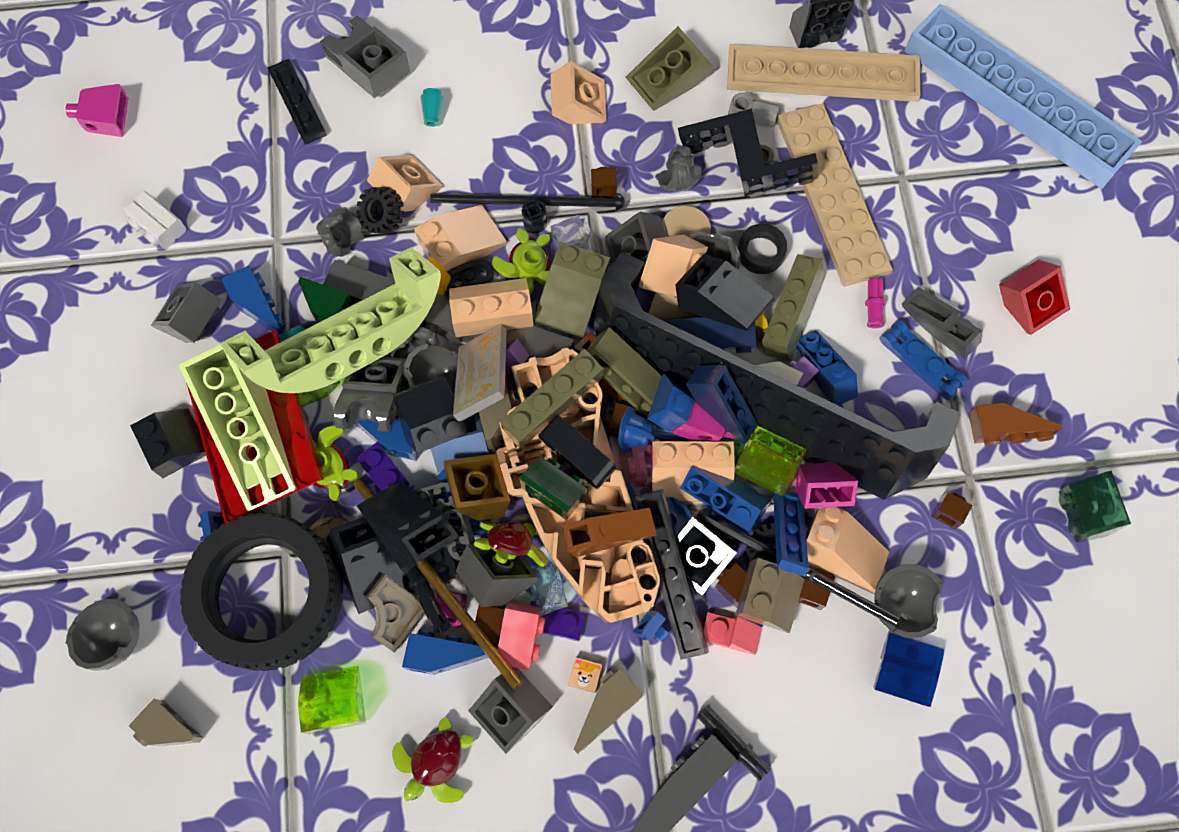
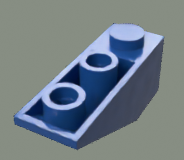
M246 266L221 278L230 299L238 310L268 330H278L279 334L283 333L282 328L286 327L279 313L274 314L272 308L276 305L270 293H264L262 287L266 286L259 272L254 274L251 267Z
M817 330L801 336L797 349L802 357L804 356L819 370L815 381L827 399L839 406L857 398V374Z
M396 418L391 432L377 431L378 424L375 421L361 420L355 423L391 456L413 461L417 460L418 454L406 443L398 418Z
M693 465L680 487L689 495L748 532L759 523L771 502L770 499L745 484Z
M418 630V634L409 633L402 668L408 671L436 675L487 659L488 656L475 640H473L471 645L462 643V638L446 635L445 639L434 638L435 633Z

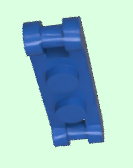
M897 320L891 325L892 329L889 332L886 331L879 337L881 343L944 399L951 400L956 395V390L963 388L968 383V379L964 374L955 371L915 336L903 321ZM898 337L904 341L901 345L896 341ZM945 377L950 382L948 384H945L941 381V379Z

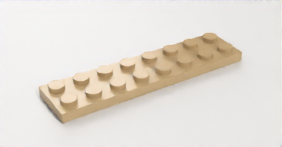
M730 44L727 90L918 102L920 98V56Z
M821 103L777 115L776 121L791 159L816 153L818 178L814 179L812 183L802 186L842 286L846 287L868 281L873 277L879 278L891 274L893 269L824 104Z

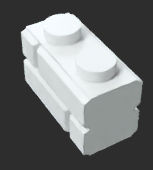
M146 191L141 192L135 198V201H132L124 208L125 214L129 217L126 222L137 232L143 230L145 232L143 236L153 246L159 244L164 249H168L175 242V239H178L186 232V227L180 219Z

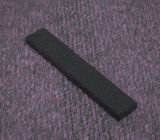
M660 489L635 496L638 510L651 509L657 536L647 538V542L659 573L660 588L680 659L709 653L708 645L664 490Z

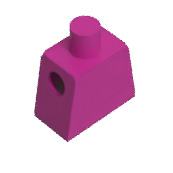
M120 84L85 88L80 91L78 103L66 104V115L68 118H76L87 132L123 137L129 97Z
M695 399L688 422L671 431L676 435L696 442H717L722 437L732 441L735 438L703 410Z
M809 461L798 466L796 491L804 508L855 505L858 480L836 463H814Z

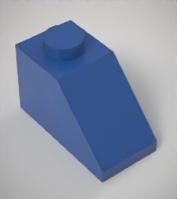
M663 374L647 419L670 432L688 422L694 398L684 385Z

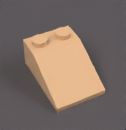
M482 205L435 216L414 228L418 243L428 258L430 256L435 258L446 272L458 266L482 259L507 245L506 239Z
M838 507L818 508L806 533L808 564L832 573L848 583L875 594L876 585L881 579L889 551L847 511Z

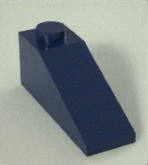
M697 366L686 383L695 401L742 444H747L758 424L726 366Z

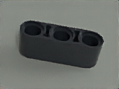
M556 415L538 434V437L554 453L596 489H599L617 469L607 456L560 415Z

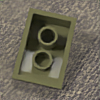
M677 26L625 78L650 108L655 111L697 86L715 68Z
M560 241L534 322L583 338L595 307L601 279L608 271L610 257Z

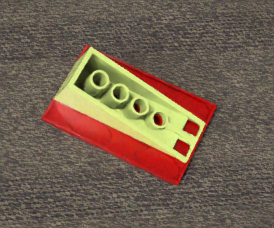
M273 330L254 339L264 351L281 342L278 330ZM221 345L178 365L188 387L225 524L240 516H247L324 479L323 470L312 442L313 438L301 407L298 393L276 392L254 383L225 353Z

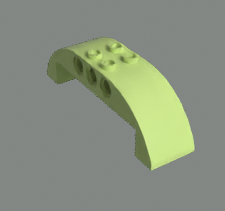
M410 247L389 258L395 284L265 351L246 331L221 342V348L250 380L268 390L281 393H302L326 387L387 355L414 333L427 316L435 300L441 278L440 270Z

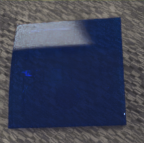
M888 631L880 655L881 663L873 685L874 690L931 708L945 649L913 638H905Z

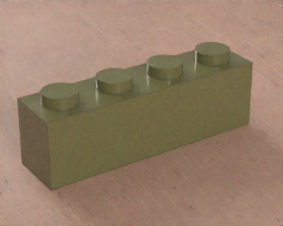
M797 254L762 340L766 356L791 362L825 276L822 259Z
M609 327L595 337L586 351L603 368L602 378L647 419L661 375ZM650 421L654 426L660 428V426Z
M585 349L582 350L500 421L502 430L521 449L542 431L556 415H560L603 377V368Z

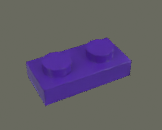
M377 442L356 457V460L380 491L389 488L399 481L407 486L410 485Z
M535 601L530 602L531 606L542 608L541 617L546 618L543 634L579 642L585 613Z

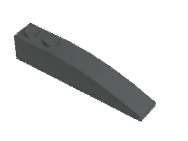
M702 735L691 746L694 751L687 760L682 756L670 768L674 773L651 799L631 832H670L737 760L713 735H710L707 739Z

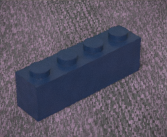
M705 317L663 320L722 350L735 349L736 354L752 353L751 348H757L756 321L748 331Z

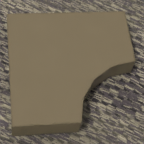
M382 574L366 596L373 604L376 612V625L371 636L395 653L424 614V611L415 596L390 577Z

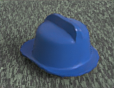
M631 406L626 409L619 429L618 442L623 455L625 453L642 454L647 446L652 445V441H655V436L651 434L652 423L637 415Z

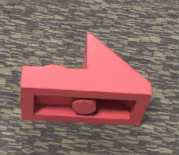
M708 612L703 631L707 643L756 655L762 627L738 616L736 619Z

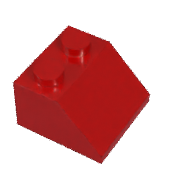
M1038 259L999 284L1004 306L1029 335H1032L1070 310L1063 274L1059 265Z

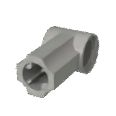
M737 93L733 96L728 114L752 108L755 123L774 126L778 104L753 100L746 93Z

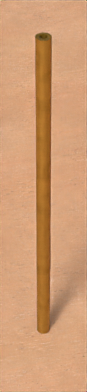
M361 477L353 481L352 484L365 500L375 495ZM428 561L418 566L419 570L513 690L518 689L523 684L522 680Z

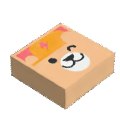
M575 657L568 686L595 693L602 664Z

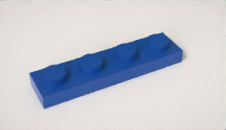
M777 489L773 496L777 568L789 573L805 576L809 569L804 507L798 495Z

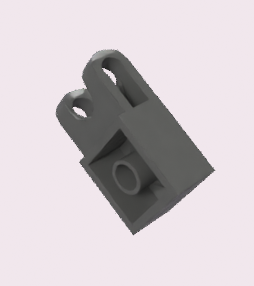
M356 15L348 21L350 24V37L337 39L328 35L320 41L324 55L375 99L410 73L407 54L375 26L371 27Z
M381 357L345 377L342 383L343 389L333 410L335 427L350 429L356 422L371 420L378 424L377 431L391 432L398 416L392 395L407 389L403 379V368L406 359Z

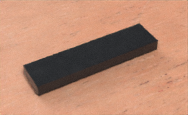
M290 59L267 67L304 144H309L327 136Z

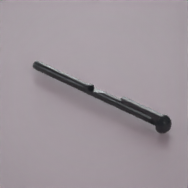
M431 193L430 195L431 203L524 205L525 202L535 199L543 202L545 206L616 207V212L621 211L626 203L624 196L620 193H616L614 198L513 194Z
M704 507L698 511L696 518L714 526L717 530L777 562L775 548L711 514L712 508ZM811 568L803 576L893 627H896L900 619L899 616Z

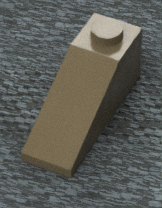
M612 669L600 679L602 685L596 693L574 746V751L577 754L643 698L644 695L622 669H619L617 672Z

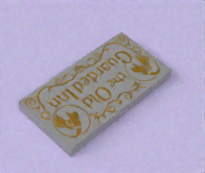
M502 324L459 347L453 416L458 421L474 415L505 397L507 330Z

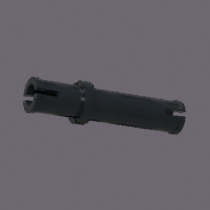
M417 567L406 574L409 582L408 588L410 592L415 593L433 628V632L440 634V628L443 633L450 628L451 623L448 621L435 597L429 581Z
M708 704L703 710L711 717V720L702 712L696 718L736 757L735 759L738 764L741 762L758 782L761 781L764 775L756 766H759L766 774L772 768L752 750L754 747L750 743L747 745Z

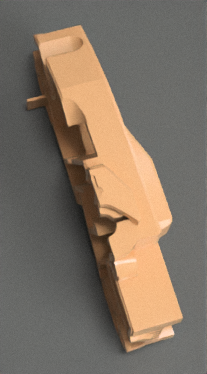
M564 348L552 356L545 358L532 357L526 363L512 366L513 379L520 402L522 403L528 398L523 394L527 388L532 387L536 390L577 356L578 353L573 349ZM597 382L563 411L560 416L615 464L600 416L602 391ZM591 397L596 400V403L586 404L583 400ZM516 407L510 409V410L508 411L507 415H508L510 412H512ZM499 422L506 447L498 449L496 453L508 494L523 498L535 529L552 562L577 595L605 623L627 619L652 609L660 585V577L652 551L643 540L574 557L568 552L562 526L583 520L586 511H602L610 514L633 511L621 470L616 469L599 489L594 488L585 479H582L585 482L584 487L587 489V493L566 521L521 489L519 479L540 456L545 460L550 457L558 463L561 458L538 437V434L520 449L502 430L501 423ZM641 550L645 554V561L640 564L633 562L631 552ZM585 566L601 567V569L586 568ZM643 576L650 577L654 582L653 589L646 590L642 588L639 579ZM643 597H649V602H646Z

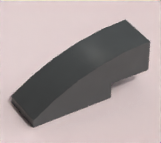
M918 287L902 302V307L922 328L963 359L981 343L982 330L960 318L961 311Z

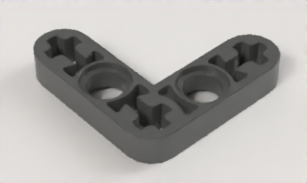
M448 481L415 490L414 492L419 496L422 493L426 494L430 504L443 513L448 521L452 513L460 517V526L453 528L456 533L463 531V535H459L448 547V551L454 559L461 560L464 551L459 550L458 545L466 544L467 546V544H474L475 538L469 516L455 511L452 496L438 499L437 494L450 491Z

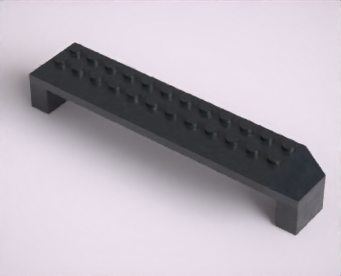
M621 252L601 279L592 314L596 337L610 327L651 367L657 370L661 376L666 374L684 385L687 389L686 383L697 366L725 365L758 424L752 435L806 462L836 463L858 480L857 487L883 500L927 479L950 446L961 416L960 412L935 402L919 428L897 432L889 431L644 312L636 298V292L645 262Z

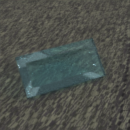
M548 558L545 567L539 566L536 562L529 564L539 577L538 581L530 587L537 606L542 608L541 615L568 606L558 567Z

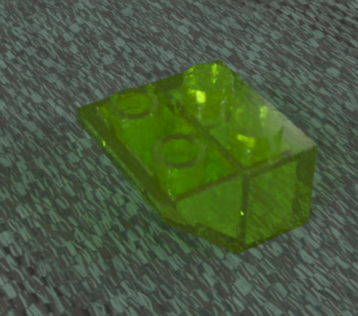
M757 426L737 462L734 473L783 497L807 449Z
M359 666L301 677L298 697L301 733L310 735L366 723Z

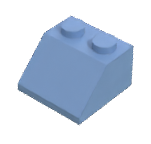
M479 412L464 419L467 434L431 448L437 473L444 469V460L489 455Z

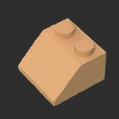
M569 61L551 73L552 116L568 124L604 123L606 121L605 81Z
M413 155L379 157L367 179L373 187H386L395 190V194H399L401 197L398 202H403L404 204L403 207H400V210L404 212L416 210L430 199L431 193H437L443 187Z
M684 234L653 239L639 287L677 297L675 284L703 254H706L708 247Z

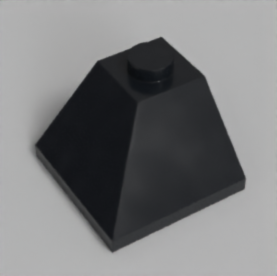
M694 516L677 536L690 585L701 595L737 554L740 548L738 544L723 532Z

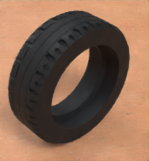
M252 513L246 517L240 516L230 520L227 524L220 525L218 529L213 530L198 545L197 550L191 555L192 557L188 561L187 568L183 574L182 588L180 589L181 613L194 641L198 642V646L204 652L212 655L214 659L247 670H278L280 667L285 668L297 663L298 660L305 659L314 652L315 647L318 648L326 640L328 632L332 631L334 624L337 622V614L340 613L343 598H341L344 590L342 574L329 545L307 526L281 514ZM261 545L281 546L296 554L307 570L309 592L306 604L297 620L280 635L264 640H252L241 637L229 629L220 613L219 592L224 576L231 565L247 551Z

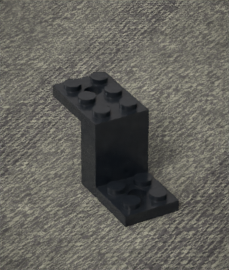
M752 108L678 128L682 146L689 147L692 154L700 153L704 148L712 146L714 148L724 147L728 142L733 141L745 196L758 197L763 195L764 191L772 189L774 191H782L789 188V185L797 183L799 185H806L818 178L816 153L764 165Z

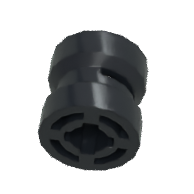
M535 199L525 202L521 210L524 228L530 233L542 232L548 223L546 206L540 200Z

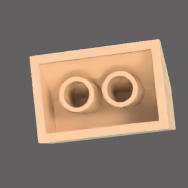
M526 278L449 289L452 324L456 337L483 334L500 324L506 330L533 327V315Z
M652 441L651 492L663 489L666 498L673 497L681 502H700L680 489L689 469L693 465L734 480V442Z

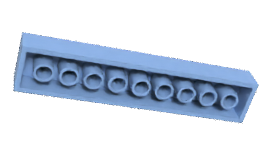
M939 4L911 33L904 52L909 55L920 56V63L1101 189H1103L1142 142L942 4Z

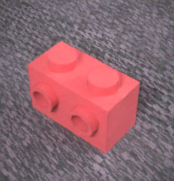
M511 601L507 604L498 651L511 667L529 670L532 662L538 661L541 645L536 644L537 634H543L546 619L541 617V607Z

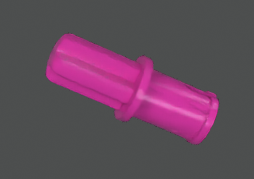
M873 277L868 280V299L865 301V306L868 307L867 327L873 329L882 328L884 326L883 306L886 305V301L883 299V280Z

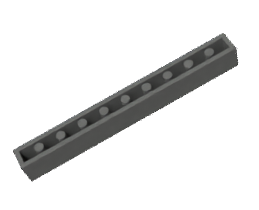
M334 260L323 285L348 293L353 304H356L395 284V280ZM436 294L427 316L420 324L421 327L428 328L434 331L435 334L443 335L454 343H460V341L467 343L482 335L456 337L452 324L450 298ZM535 326L507 330L506 345L518 338L528 352L529 357L524 363L528 362L532 357L545 358L552 356L564 348L574 350V339Z

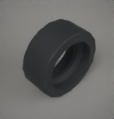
M770 224L750 226L743 232L739 241L740 262L748 271L756 274L774 272L781 266L787 252V240L784 234L777 227ZM756 238L770 240L777 248L776 256L769 260L754 258L748 252V244Z

